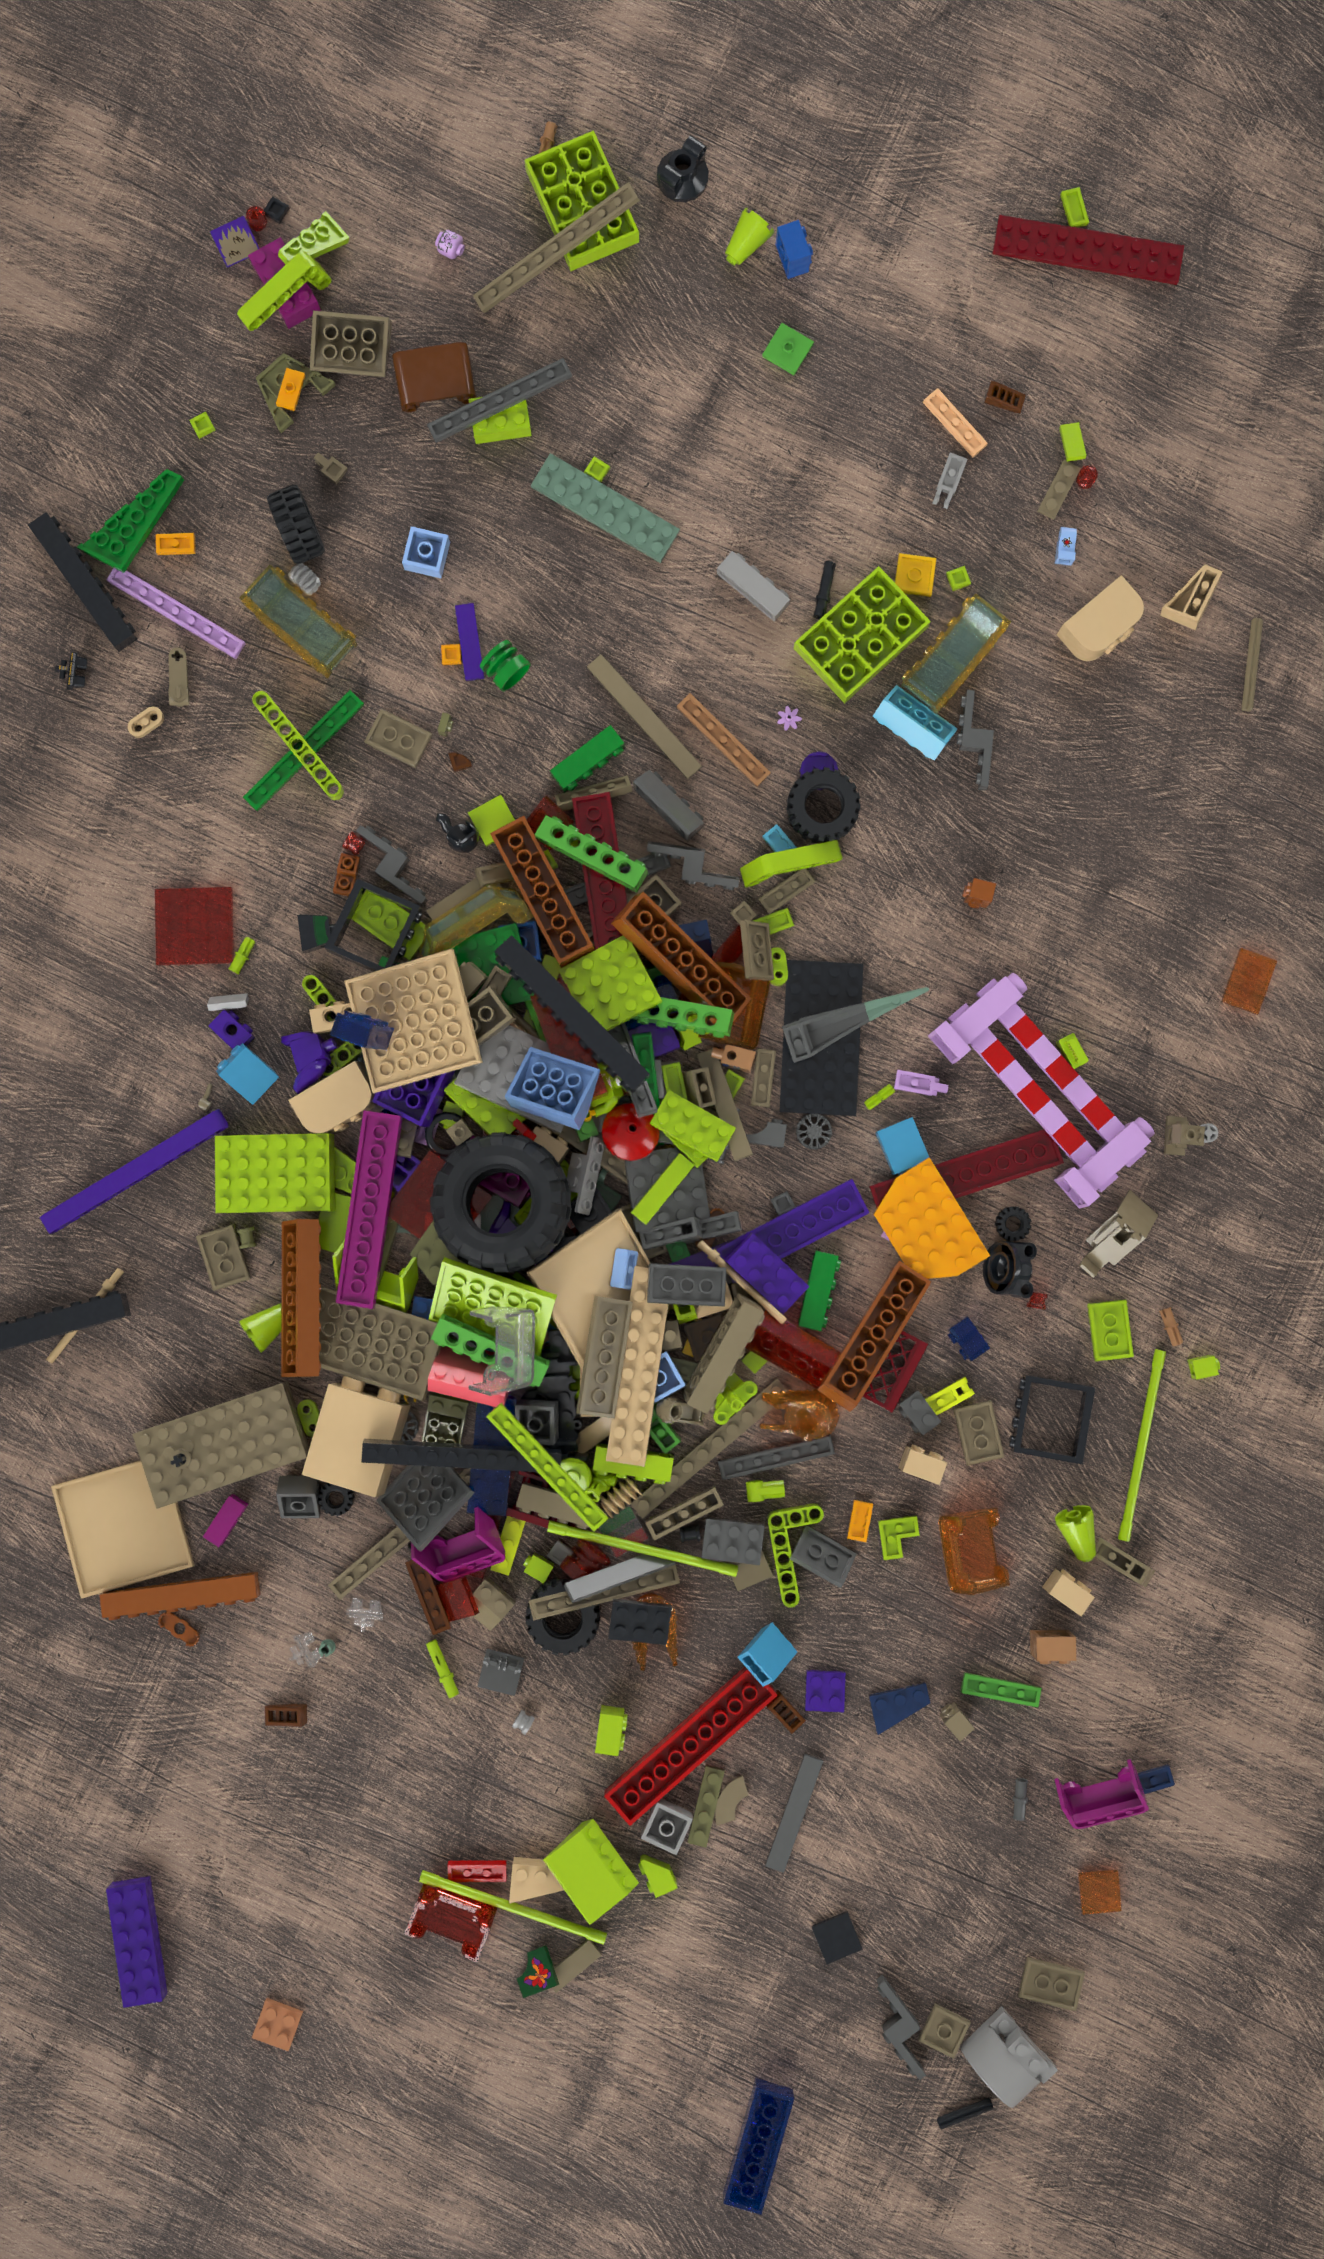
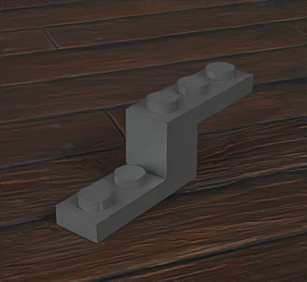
M967 690L965 695L961 696L960 707H963V714L959 715L958 725L961 726V733L957 734L956 743L959 744L960 751L981 753L978 755L977 765L980 766V773L976 774L975 784H978V790L986 791L989 785L994 730L971 728L975 690Z
M360 825L356 830L358 835L386 853L374 872L424 907L428 901L425 897L426 893L417 887L415 890L409 886L410 882L403 877L398 879L410 861L406 856L408 853L399 847L396 850L390 846L392 844L391 841L383 836L381 839L375 835L376 831L369 826L364 828Z
M648 841L647 851L651 852V855L662 856V854H669V857L674 859H681V856L685 857L681 880H685V883L696 884V882H702L704 886L708 887L722 885L724 889L734 890V887L738 888L740 877L702 872L705 849Z
M734 1211L701 1221L691 1217L655 1226L650 1230L639 1231L643 1250H648L680 1241L691 1244L742 1231L739 1213Z
M882 1974L876 1979L878 1983L877 1990L883 1998L887 1997L889 1999V2006L895 2013L893 2017L882 2024L884 2032L882 2036L888 2044L892 2043L896 2048L894 2051L898 2058L906 2061V2067L912 2076L916 2075L921 2080L926 2076L925 2070L904 2042L921 2029L919 2022Z

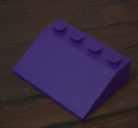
M455 1071L375 1093L372 1102L421 1127H430L444 1097V1089L450 1084Z

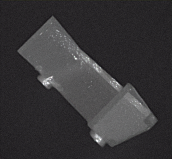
M488 1307L470 1311V1316L482 1318L485 1320L486 1325L496 1327L495 1364L489 1365L485 1369L483 1382L469 1385V1390L493 1396L531 1385L534 1379L535 1355L534 1311L527 1308Z

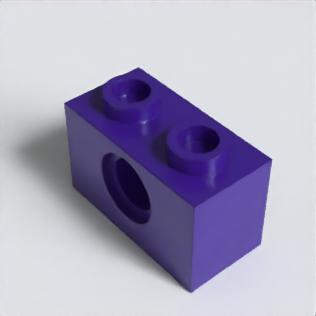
M223 1010L208 1025L232 1049L237 1045L240 1046L242 1043L248 1046L255 1038L251 1034L253 1030L246 1023L242 1025L238 1021L239 1017L232 1010L230 1012ZM236 1025V1034L230 1035V1027Z

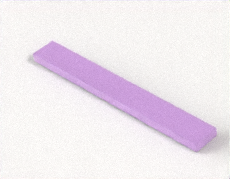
M113 568L106 579L113 586L234 659H237L246 644L243 640L127 570L125 573H122Z

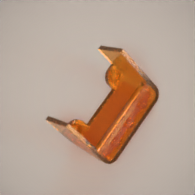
M715 962L752 999L732 1023L730 1037L717 1038L712 1033L711 1035L699 1034L698 1037L715 1043L755 1049L759 1042L770 981L745 978V967L742 965Z

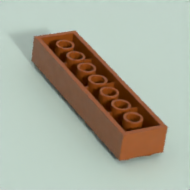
M525 816L490 833L560 967L563 968L595 951L590 938Z
M643 891L633 896L612 921L611 924L627 940L631 941L633 946L692 1003L732 1009L734 1012V1022L752 999ZM710 1018L709 1020L715 1024L717 1019Z
M294 1219L282 1222L281 1377L319 1376L321 1370V1363L319 1361V1352L321 1351V1343L319 1341V1333L321 1331V1323L319 1322V1313L321 1312V1304L319 1302V1294L321 1292V1284L319 1283V1274L321 1273L319 1235L321 1234L319 1219Z
M898 1261L886 1277L819 1386L818 1391L851 1412L860 1402L930 1286L931 1281L901 1261Z

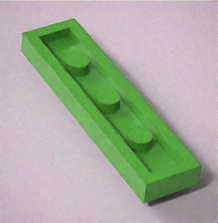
M964 1672L961 1693L1039 1707L1042 1688L1040 1686Z

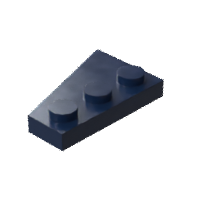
M926 1683L869 1695L878 1735L930 1704Z

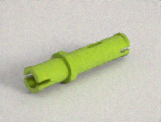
M434 1639L426 1643L439 1674V1681L443 1684L448 1697L452 1698L458 1695L459 1691L453 1680V1672L450 1673L437 1640Z

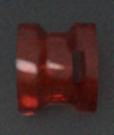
M252 206L247 210L246 218L250 228L255 231L263 230L267 225L263 209L258 206Z
M1091 465L1081 468L1076 477L1079 487L1088 489L1094 485L1098 477L1096 468Z
M350 832L342 847L345 850H351L352 854L356 856L362 850L366 840L358 838L356 833Z
M1033 1292L1026 1307L1046 1310L1045 1300L1048 1298V1294ZM1031 1303L1042 1304V1307L1031 1305Z

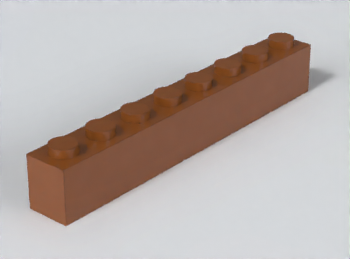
M258 1572L112 1590L103 1592L99 1596L102 1618L108 1617L109 1620H117L122 1615H128V1618H133L147 1612V1615L159 1614L161 1610L171 1613L178 1611V1608L186 1607V1610H194L199 1605H205V1608H210L224 1602V1605L236 1604L237 1600H243L244 1603L255 1601V1598L261 1594Z

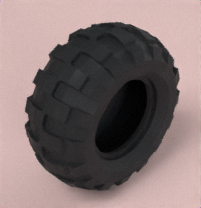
M500 1132L491 1133V1135L483 1137L477 1136L468 1140L465 1145L456 1151L454 1150L445 1159V1164L437 1172L433 1182L434 1188L432 1197H430V1211L432 1212L433 1225L438 1237L456 1258L467 1265L490 1273H513L522 1271L533 1264H538L547 1257L555 1246H558L570 1221L572 1210L571 1191L562 1167L546 1148L522 1135ZM507 1172L522 1177L527 1182L532 1196L531 1209L525 1221L516 1229L502 1234L489 1233L480 1229L471 1213L472 1195L479 1183L496 1173Z

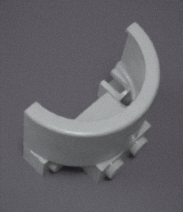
M1002 2006L960 2045L962 2053L975 2072L990 2090L1010 2108H1014L1039 2083L1042 2082L1044 2084L1058 2071L1051 2059L1035 2045ZM1001 2033V2034L1005 2035V2037H1004L1005 2043L1003 2042V2040L1000 2038V2036H999L998 2034Z

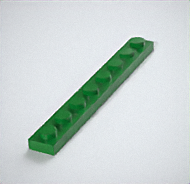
M349 690L303 736L304 740L317 753L364 706V703ZM297 742L294 745V749H300L303 743ZM289 750L243 798L258 812L303 765L293 752ZM312 757L307 758V759H306V763H307Z

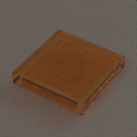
M1117 1870L1078 1873L1081 1911L1083 1915L1122 1911Z

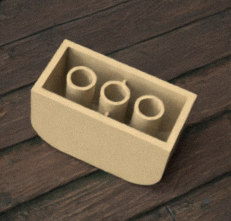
M1121 575L1067 620L1056 635L1078 659L1083 661L1096 660L1104 653L1110 654L1120 642H1124L1135 630L1133 627L1142 617L1144 611L1143 601Z
M358 1061L350 1063L288 1100L302 1125L313 1133L341 1132L349 1127L348 1124L350 1122L362 1120L364 1110L371 1111L376 1105L372 1102L375 1093H372L367 1069L363 1062Z

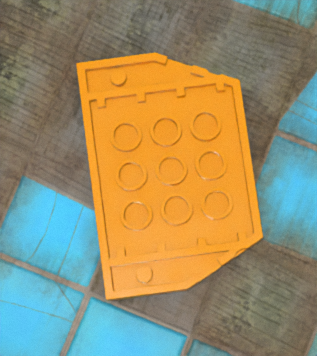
M930 1157L897 1176L874 1212L875 1218L903 1263L927 1279L958 1276L990 1256Z

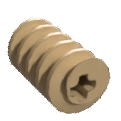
M625 1478L626 1484L619 1482L620 1489L612 1487L614 1493L612 1494L607 1491V1499L600 1496L601 1505L611 1518H613L612 1512L619 1514L618 1507L623 1510L626 1508L624 1502L630 1505L632 1503L631 1498L634 1500L638 1499L637 1493L643 1495L632 1479Z

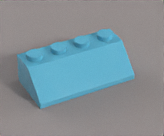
M897 685L883 699L873 715L880 724L891 729L895 735L905 739L909 745L916 747L932 760L938 757L957 731L956 727Z

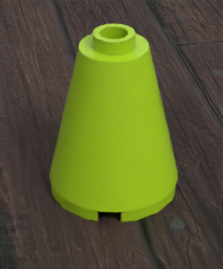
M744 208L726 249V260L734 266L736 264L740 265L774 234V229L769 230L767 228L768 223L752 210L748 213V208Z
M281 1303L239 1321V1324L260 1353L265 1351L281 1333Z
M1077 1505L1073 1506L1074 1510L1071 1511L1064 1509L1055 1516L1056 1525L1076 1558L1082 1562L1092 1561L1096 1555L1094 1513L1091 1507Z

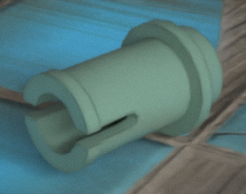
M331 1639L324 1640L320 1645L319 1654L321 1656L325 1655V1657L332 1654L336 1649L335 1642Z

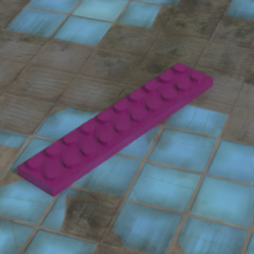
M363 1111L336 1303L375 1309L403 1118L399 1115Z

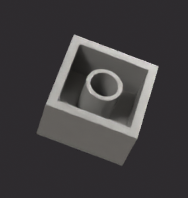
M661 1798L653 1805L641 1831V1839L677 1855L693 1820V1813Z

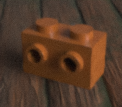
M973 878L964 887L962 896L965 897L964 903H968V906L971 908L979 909V906L986 908L992 902L996 883Z

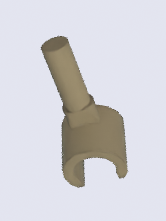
M208 1084L203 1098L198 1102L200 1109L205 1112L212 1105L208 1101L212 1084Z

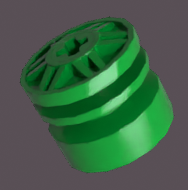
M504 640L491 649L480 664V669L486 672L488 677L496 675L493 682L502 692L509 690L517 684L531 666L530 662L522 654L515 656L517 648L512 647V643L509 640Z

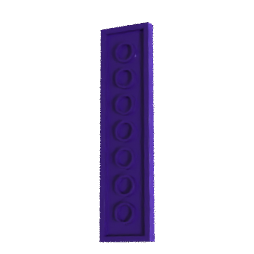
M849 1179L719 1246L715 1250L720 1253V1257L725 1261L729 1254L752 1232L782 1259L869 1214V1211L853 1179Z

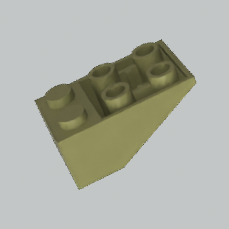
M431 1391L422 1442L461 1444L470 1401Z

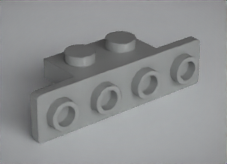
M594 1136L590 1137L587 1155L572 1153L567 1174L570 1191L578 1193L575 1212L584 1215H590L605 1146L603 1139Z

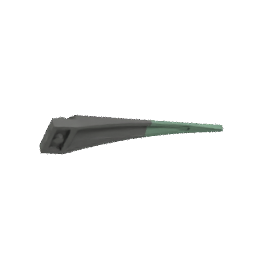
M924 987L800 1018L798 1021L782 1026L792 1061L795 1063L814 1056L866 1023L929 991V988Z

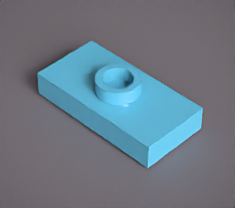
M777 824L762 836L774 852L797 848Z

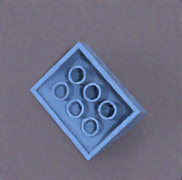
M530 1047L505 1098L512 1108L580 1130L588 1114L600 1070Z

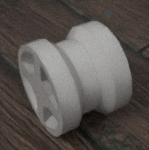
M1211 1123L1200 1125L1205 1126L1204 1143L1216 1140L1218 1129L1215 1125Z
M521 1710L512 1727L520 1729L526 1735L535 1717L528 1716L524 1710Z

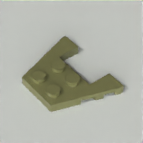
M285 353L256 377L280 433L284 432L294 423L292 418L281 407L276 405L286 368L305 373L306 376L302 389L308 383H311L324 396L336 386L332 379L322 376L317 371H310L303 363Z
M433 1220L410 1255L412 1258L413 1256L417 1257V1265L429 1281L435 1285L437 1284L444 1257L461 1263L464 1262L456 1258L438 1237Z

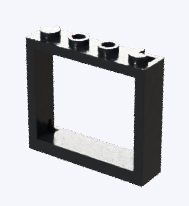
M357 879L324 948L327 952L372 972L398 965L400 957L403 958L406 953L407 947L405 946L408 940L411 941L415 934L413 929L416 923L419 924L421 921L422 909L417 904ZM365 890L412 910L385 967L338 947Z
M1023 1374V1378H1020V1383L1018 1384V1389L1021 1390L1020 1397H1017L1015 1401L1017 1414L1012 1419L1014 1432L1009 1438L1011 1451L1083 1464L1095 1387ZM1031 1382L1083 1391L1072 1456L1020 1447Z

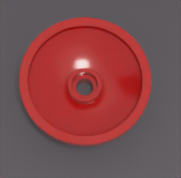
M630 1103L622 1104L612 1109L605 1117L602 1125V1139L606 1148L614 1156L628 1161L640 1160L648 1156L656 1147L660 1135L659 1129L650 1125L654 1115L651 1114L639 1118L634 1104ZM634 1126L636 1131H630L629 1127Z

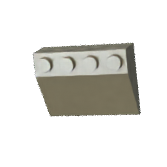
M313 311L310 371L386 377L392 321L389 317Z

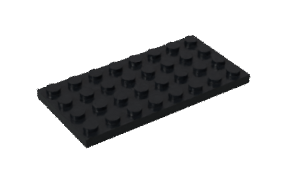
M787 960L788 979L785 987L784 1025L798 1021L800 1018L862 1003L863 964ZM860 1027L814 1056L795 1063L792 1061L783 1032L779 1112L856 1116Z

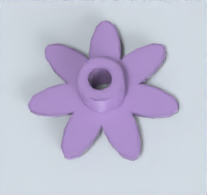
M786 706L785 713L782 711L778 712L782 718L777 723H785V731L790 725L797 729L795 722L801 721L802 718L796 716L798 709H794L791 712L789 706Z

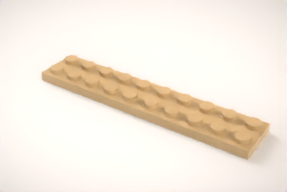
M635 1266L629 1300L633 1304L615 1419L612 1418L606 1461L645 1467L669 1304L647 1303L648 1268Z

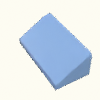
M616 1249L610 1282L611 1287L631 1290L634 1267L637 1264L638 1258L637 1251Z

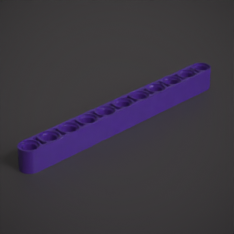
M220 1109L211 1112L43 1214L40 1220L49 1235L61 1230L229 1127L228 1122Z

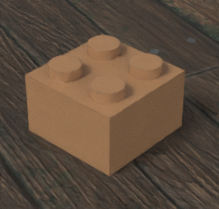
M1030 1630V1654L1040 1664H1051V1661H1059L1060 1664H1071V1661H1077L1076 1636L1069 1630Z

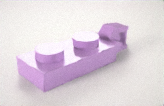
M897 1070L894 1089L936 1096L937 1092L947 1093L949 1085L939 1083V1079L935 1078V1076Z

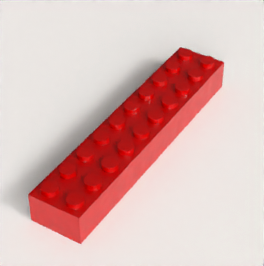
M743 1667L605 1789L604 1797L627 1824L631 1826L777 1697V1691L771 1684L762 1687L750 1671Z

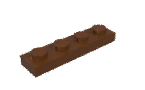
M412 1559L406 1561L407 1570L432 1634L435 1635L451 1629L452 1626L432 1575Z

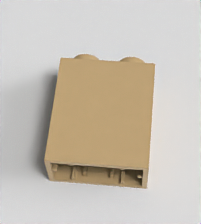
M343 1375L341 1383L328 1384L302 1475L365 1495L378 1497L385 1494L393 1464L361 1463L363 1440H401L411 1404L400 1401L402 1394L381 1387L378 1394L365 1391L366 1382Z

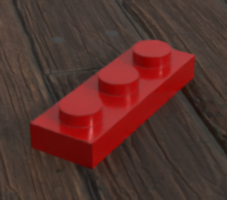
M507 1860L448 1861L447 1864L448 1880L454 1882H507Z

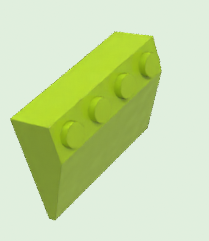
M594 1819L582 1822L543 1859L589 1925L626 1897L639 1884Z

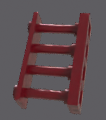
M519 1471L518 1474L524 1476V1482L530 1483L532 1478L542 1481V1487L549 1488V1483L540 1474ZM518 1497L516 1503L513 1506L509 1505L506 1516L548 1528L549 1521L558 1522L555 1517L550 1516L549 1519L538 1516V1513L531 1511V1513L520 1511V1508L516 1507ZM568 1522V1524H566L568 1526L578 1528L575 1526L576 1523Z

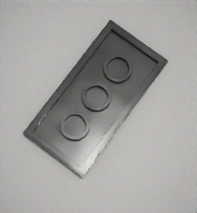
M649 1264L647 1303L725 1307V1267Z

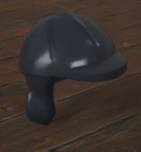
M437 813L436 821L440 823L442 830L447 834L446 839L452 850L468 853L477 846L479 831L470 822L465 820L466 824L452 826L448 815Z

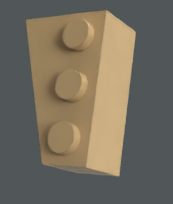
M1204 565L1162 607L1160 616L1196 630L1219 584L1222 571Z
M514 1857L509 1903L564 1890L542 1859Z

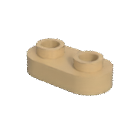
M157 707L147 708L129 721V733L136 738L146 736L163 723L164 715L162 711ZM157 715V719L153 721L152 716ZM142 726L141 731H136V728Z

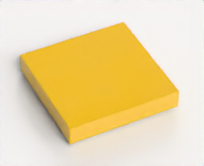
M899 553L895 584L905 594L931 597L936 558Z

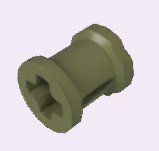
M254 1227L237 1230L241 1241L240 1249L257 1247L253 1236Z

